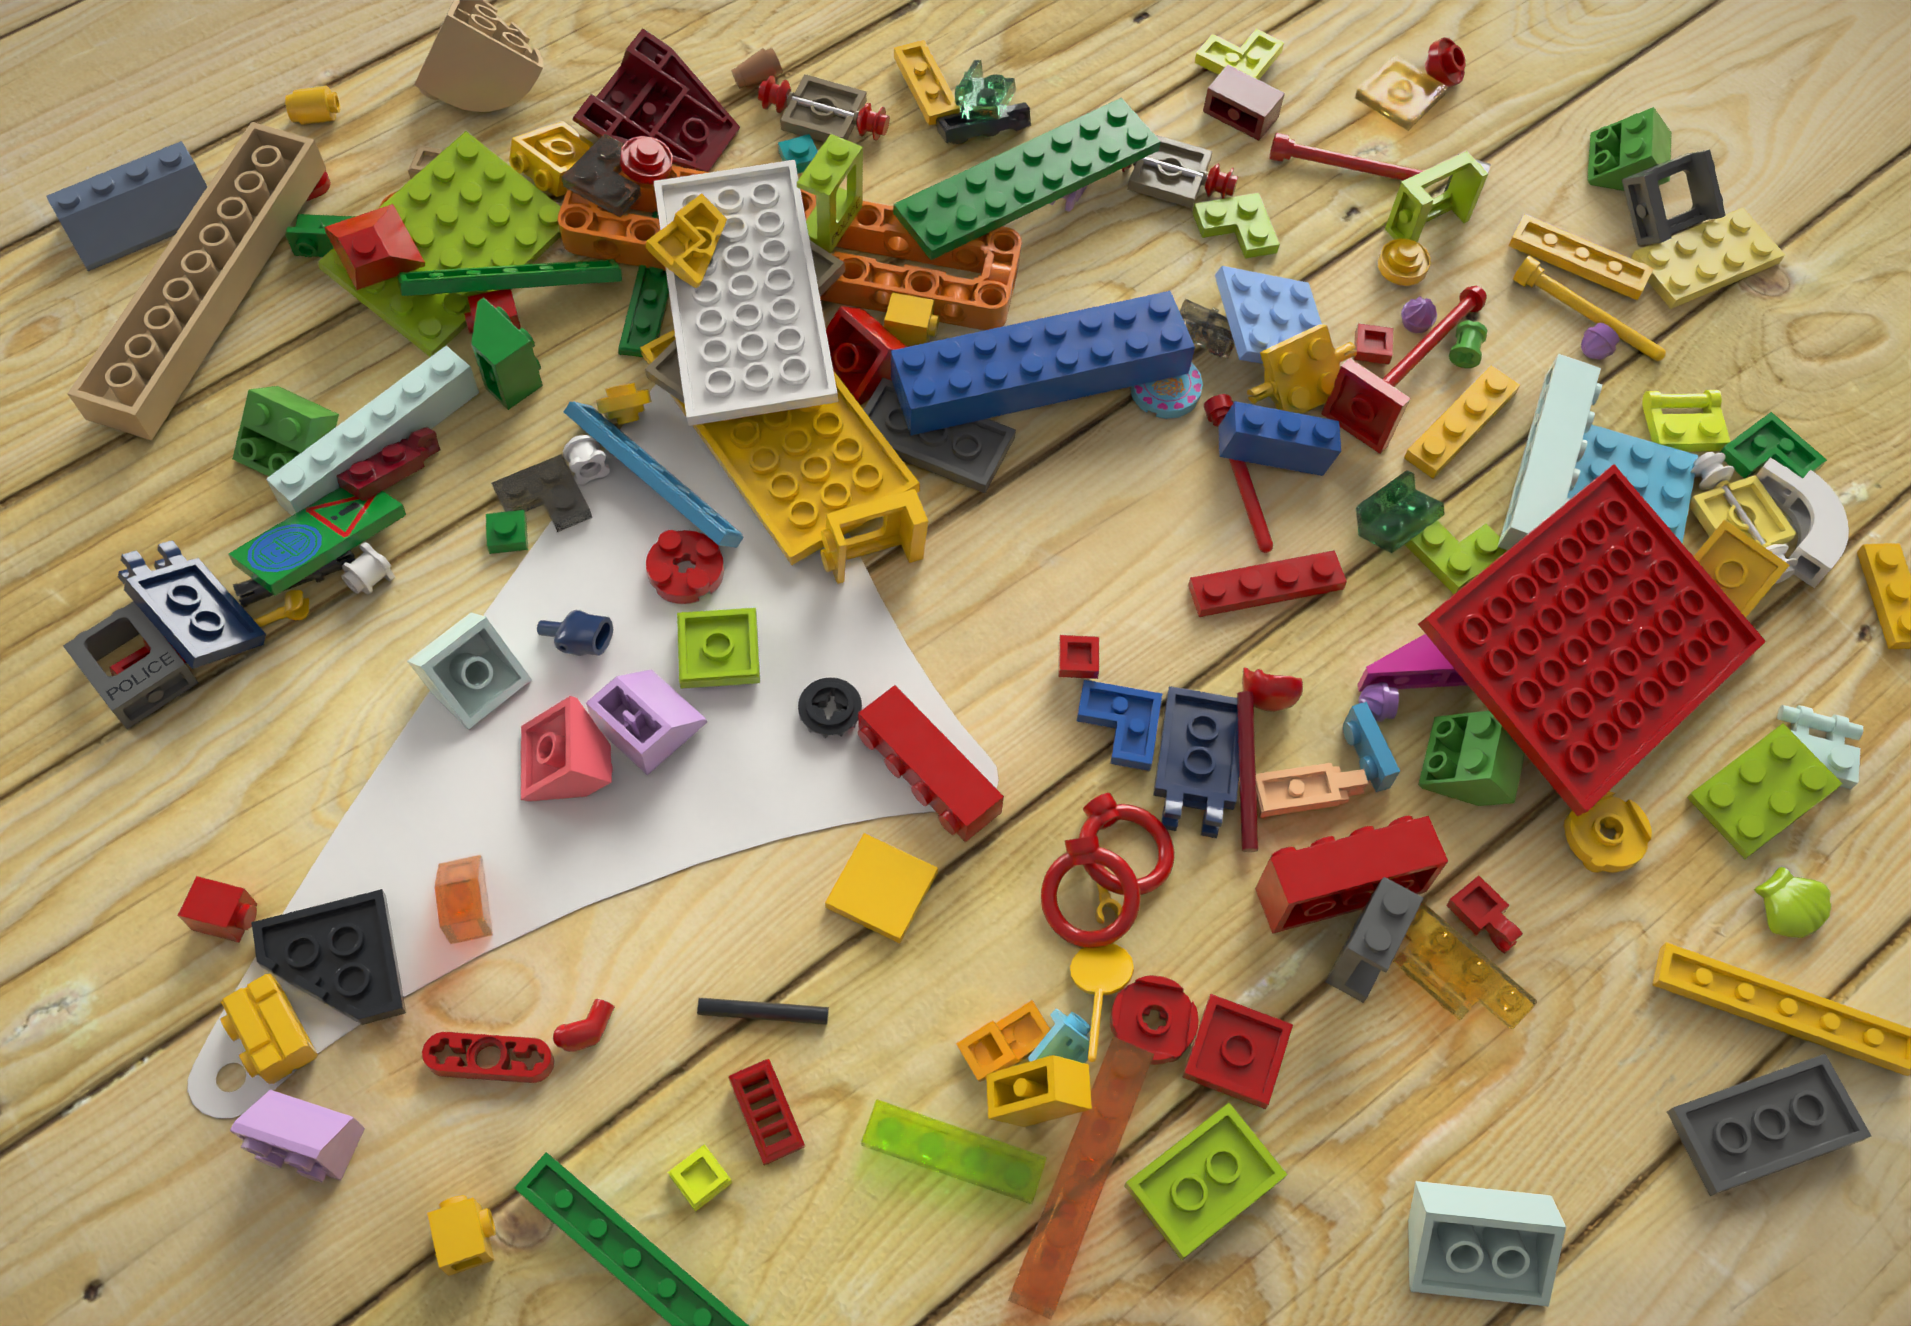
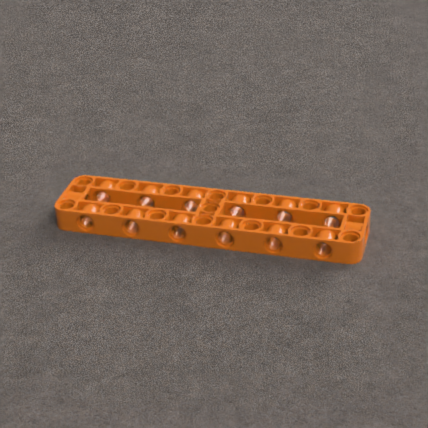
M592 152L581 157L558 213L557 220L564 248L576 255L603 260L613 259L619 263L635 266L646 265V268L650 266L666 271V267L645 248L647 240L660 231L659 219L630 213L626 216L609 212L611 205L651 213L654 211L658 212L654 184H641L631 180L623 173L620 166V156ZM672 166L667 179L709 172ZM800 189L805 218L807 220L816 207V195ZM863 201L862 208L835 247L981 273V275H978V278L974 277V280L946 275L944 271L904 264V267L877 262V259L835 251L832 255L844 262L845 272L820 296V300L887 312L892 292L934 300V315L939 316V322L979 330L1003 327L1007 321L1018 273L1022 238L1014 229L1002 226L930 260L893 214V206Z

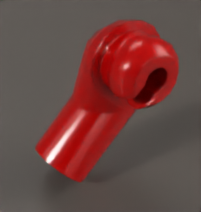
M595 999L586 1019L569 1024H561L555 1029L553 1034L554 1044L567 1052H575L595 1046L601 1040L615 1007L607 1001Z

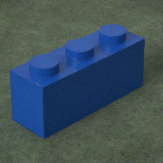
M1234 401L1218 427L1219 457L1323 476L1341 453L1339 421Z

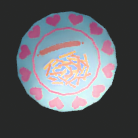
M1191 362L1189 374L1131 386L1130 390L1133 400L1143 411L1148 412L1149 410L1157 413L1156 417L1164 419L1179 418L1190 413L1195 408L1196 403L1200 399L1203 382L1201 373Z

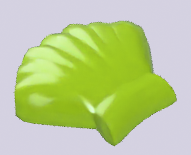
M1779 867L1766 882L1754 889L1758 895L1764 898L1768 926L1775 934L1804 938L1815 933L1830 916L1831 894L1828 887L1816 880L1793 877L1790 871L1784 867Z

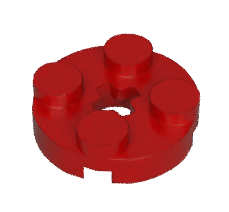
M667 530L660 534L658 541L649 550L646 558V572L650 584L663 599L677 604H691L700 601V596L705 595L709 591L712 594L718 589L724 576L723 556L719 545L703 533L691 530ZM683 561H690L695 567L687 568L686 573H681L677 564Z
M1156 975L1143 976L1136 979L1134 983L1129 984L1125 989L1123 988L1116 996L1110 1014L1111 1031L1115 1037L1117 1048L1122 1053L1128 1054L1136 1061L1145 1064L1160 1065L1177 1061L1191 1046L1196 1036L1199 1022L1197 1008L1192 1001L1191 1003L1189 997L1183 992L1184 988L1172 979ZM1151 1010H1156L1159 1012V1018L1166 1021V1026H1158L1157 1030L1150 1029L1148 1024L1143 1022L1142 1016H1149Z

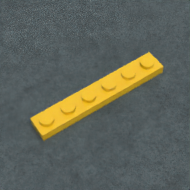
M1667 942L1660 947L1652 986L1902 1075H1911V1028Z

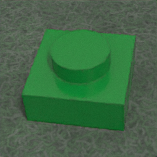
M524 510L486 514V538L489 554L528 550L527 517Z

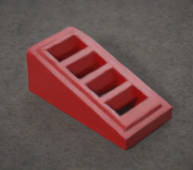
M765 1059L728 1077L730 1086L764 1166L805 1148L804 1141L770 1059ZM767 1079L768 1084L746 1094L744 1093L743 1089ZM772 1095L774 1096L776 1101L757 1110H751L750 1105ZM781 1112L783 1119L759 1129L757 1122ZM788 1129L789 1137L766 1147L764 1139Z

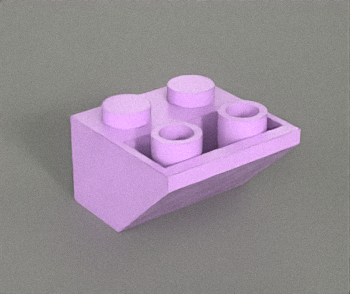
M653 670L616 676L586 702L590 717L603 735L646 775L651 773L707 723L704 716Z
M269 1090L234 1121L230 1131L243 1141L241 1145L243 1150L256 1155V1160L275 1168H281L283 1163L297 1168L298 1174L314 1181L323 1182L326 1176L338 1180L342 1179L365 1128L352 1116Z

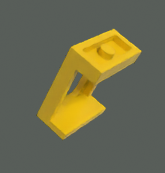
M912 489L826 514V529L821 531L825 549L820 550L826 572H833L837 584L845 582L846 560L898 545H902L909 563L924 558L929 521L916 490ZM884 516L883 526L880 529L848 539L844 538L841 528Z

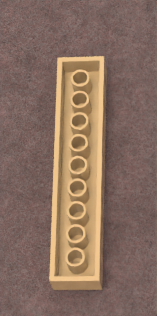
M255 122L250 123L68 392V396L85 420L151 441L153 440L284 236L286 228L291 225L325 172L326 166L314 139Z

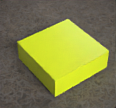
M705 1144L667 1172L695 1212L732 1184L730 1177Z

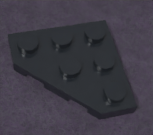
M383 889L251 922L256 960L261 968L361 1025L406 1013L387 898Z

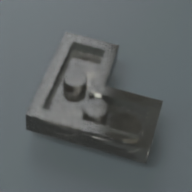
M604 134L562 176L563 187L618 217H621L641 196L640 185L619 175L622 171L620 155L624 143L607 134Z
M562 454L491 483L504 512L524 510L526 512L544 505L557 532L592 518L590 508Z

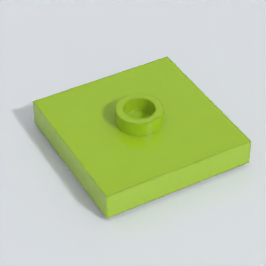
M756 608L677 613L679 684L681 689L760 683Z

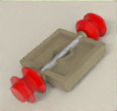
M804 74L795 93L792 92L788 80L785 79L778 85L774 76H769L767 81H762L759 87L758 100L762 101L763 109L766 110L773 104L776 106L777 113H782L785 110L780 120L781 130L801 136L810 134L812 139L825 142L830 134L848 140L855 125L859 136L863 137L867 131L872 132L873 140L875 141L879 139L880 135L885 136L888 131L890 116L886 115L885 107H881L878 112L872 111L871 103L866 104L867 91Z
M1156 135L1161 141L1159 151L1133 163L1135 167L1130 176L1127 189L1192 208L1201 185L1204 186L1205 184L1207 197H1210L1214 192L1221 193V198L1224 199L1227 195L1233 197L1239 177L1233 175V167L1228 173L1221 172L1219 163L1212 167L1208 174L1207 169L1213 151ZM1132 164L1122 168V172H1126L1131 168Z

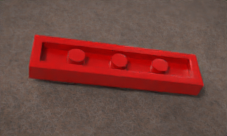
M1333 550L1190 577L1188 587L1198 616L1204 617L1344 590L1347 581L1336 552Z

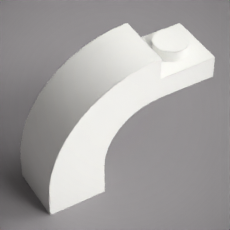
M1770 458L1756 476L1776 505L1792 519L1796 526L1798 543L1796 549L1788 558H1796L1798 560L1797 565L1793 568L1795 570L1794 575L1815 588L1837 563L1846 548L1849 534L1846 512L1833 489L1816 473L1810 470L1804 478H1801L1787 467Z

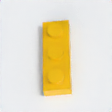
M925 40L894 47V59L928 125L936 124L938 117L960 113V107Z
M1900 543L1863 544L1857 551V555L1888 649H1911V575Z

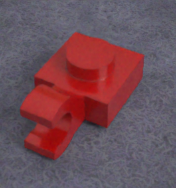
M1479 875L1451 897L1446 905L1476 936L1486 929L1493 944L1504 954L1516 945V940L1523 935L1522 931L1503 915L1510 905Z

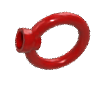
M1110 792L1095 797L1084 806L1083 811L1088 819L1081 828L1079 838L1096 836L1099 830L1112 826L1118 820L1134 822L1146 829L1153 837L1158 849V861L1151 873L1137 879L1140 895L1154 891L1167 880L1174 865L1175 851L1168 830L1157 817L1134 805L1117 804ZM1096 863L1083 865L1089 876L1101 887L1115 894L1124 895L1122 885L1117 876L1110 873L1103 865Z
M1098 836L1065 840L1066 853L1053 862L1046 872L1042 883L1041 905L1044 916L1054 932L1073 945L1084 948H1099L1112 944L1130 930L1137 918L1141 897L1137 878L1123 858L1108 849L1099 847ZM1091 863L1103 865L1117 876L1122 885L1124 894L1122 910L1116 920L1103 929L1086 931L1076 928L1064 918L1059 909L1057 901L1059 884L1063 876L1070 869L1078 865Z

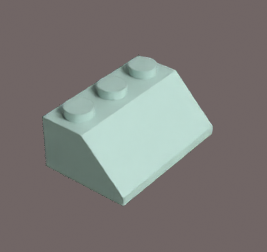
M1416 1181L1408 1219L1409 1287L1411 1292L1549 1307L1566 1230L1564 1221L1552 1196Z

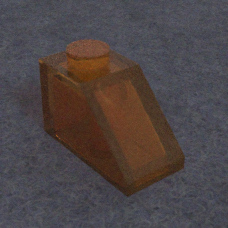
M477 855L439 863L434 887L439 927L449 943L454 944L493 935L482 856Z

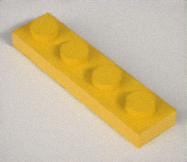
M1525 214L1508 245L1637 301L1654 269Z
M1491 365L1407 449L1404 459L1434 479L1517 393L1520 384Z

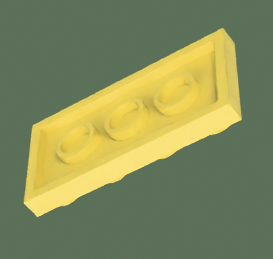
M1742 207L1726 214L1722 218L1710 220L1673 235L1667 241L1651 244L1636 250L1631 259L1654 268L1647 282L1668 307L1672 309L1778 265L1785 254Z

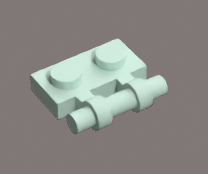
M1781 705L1778 710L1777 719L1791 723V731L1843 783L1840 787L1852 789L1859 782L1861 748L1846 745L1845 737L1860 740L1863 734V726L1849 722L1847 717L1835 714L1832 717L1813 713L1812 708L1798 705L1796 708ZM1809 728L1827 732L1826 739L1809 735Z

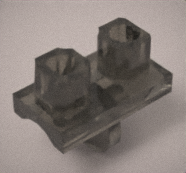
M1185 298L1180 313L1193 343L1207 349L1209 353L1215 356H1223L1228 359L1235 344L1227 317L1219 314V309L1215 307L1210 310Z

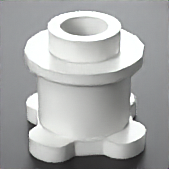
M575 436L565 445L563 456L569 462L571 471L575 472L573 479L577 485H585L590 480L604 478L610 473L608 464L604 463L606 460L605 453L600 450L599 442L592 436Z
M364 542L360 545L364 553L352 563L346 562L342 565L345 573L341 577L353 592L358 594L363 591L369 595L373 592L372 587L383 577L388 581H392L395 575L392 573L391 565L387 559L377 553L367 542Z

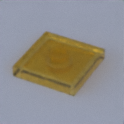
M1393 55L1357 89L1355 99L1409 131L1445 96L1448 87L1396 55Z

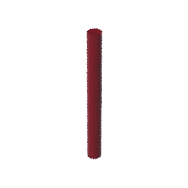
M1242 691L1237 693L1241 846L1243 852H1257L1258 825L1253 692Z

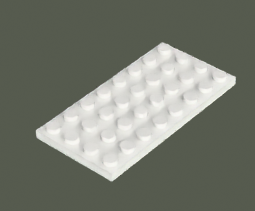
M795 160L654 181L660 230L674 220L677 211L701 193L727 219L703 281L698 288L689 285L666 268L686 417L689 426L838 402L801 191L797 188L796 183L798 175Z

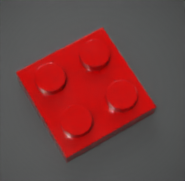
M1210 994L1182 1078L1266 1110L1270 1103L1293 1024Z

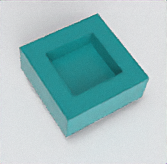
M810 134L778 142V152L782 161L795 160L797 174L805 171L818 152Z

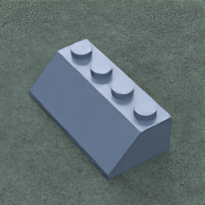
M180 141L82 182L63 188L46 197L87 271H90L174 236L206 190L207 185L183 142Z

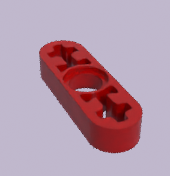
M439 1032L432 1035L425 1042L422 1049L424 1063L431 1072L441 1077L537 1083L546 1079L554 1068V1056L549 1046L538 1038ZM445 1045H449L454 1053L466 1054L468 1066L463 1067L465 1062L461 1057L456 1056L446 1057L445 1063L441 1064L437 1057L434 1056L435 1052H443ZM489 1046L500 1049L501 1057L495 1066L485 1069L477 1065V1056L482 1049ZM514 1048L513 1053L516 1058L525 1059L531 1057L532 1051H537L543 1062L535 1063L533 1070H528L524 1062L511 1060L509 1049ZM511 1061L512 1069L507 1070Z

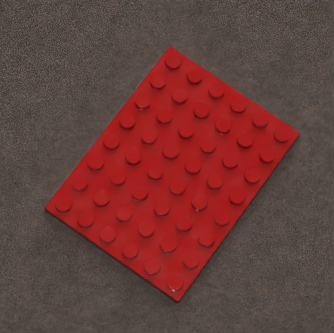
M1615 464L1595 478L1418 623L1419 627L1577 817L1588 812L1766 642Z

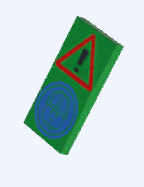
M340 487L228 553L233 565L275 596L400 520L406 515L402 503L383 491L363 501Z

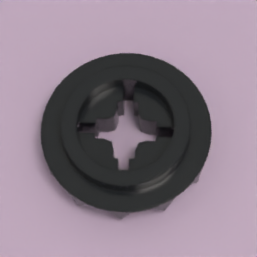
M832 677L822 678L809 684L801 693L798 701L800 721H803L810 733L814 731L821 734L824 738L836 734L842 737L845 731L852 727L855 728L858 721V713L862 710V700L856 688L845 680ZM831 696H834L836 709L841 711H834L830 719H826L825 711L820 707H827L828 702L831 701Z

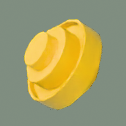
M1399 238L1389 241L1383 246L1378 258V269L1382 276L1392 283L1404 286L1418 284L1425 279L1431 265V257L1427 249L1411 239Z
M635 382L606 388L607 397L596 400L598 413L608 412L609 419L616 418L618 424L640 420L638 413L645 411L644 404L652 402L649 389L636 391Z

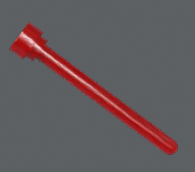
M1277 132L1274 135L1269 156L1270 160L1283 162L1284 159L1290 160L1291 157L1402 181L1423 172V170L1295 144V140L1289 139V135Z
M1219 394L1209 398L1203 406L1208 421L1212 422L1214 426L1219 427L1233 405L1231 396L1227 394ZM1229 459L1258 548L1263 553H1269L1273 549V541L1246 462Z

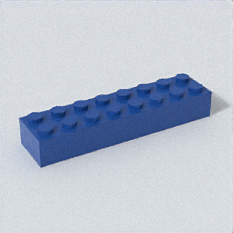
M1171 291L891 350V380L911 436L1189 374L1195 346Z

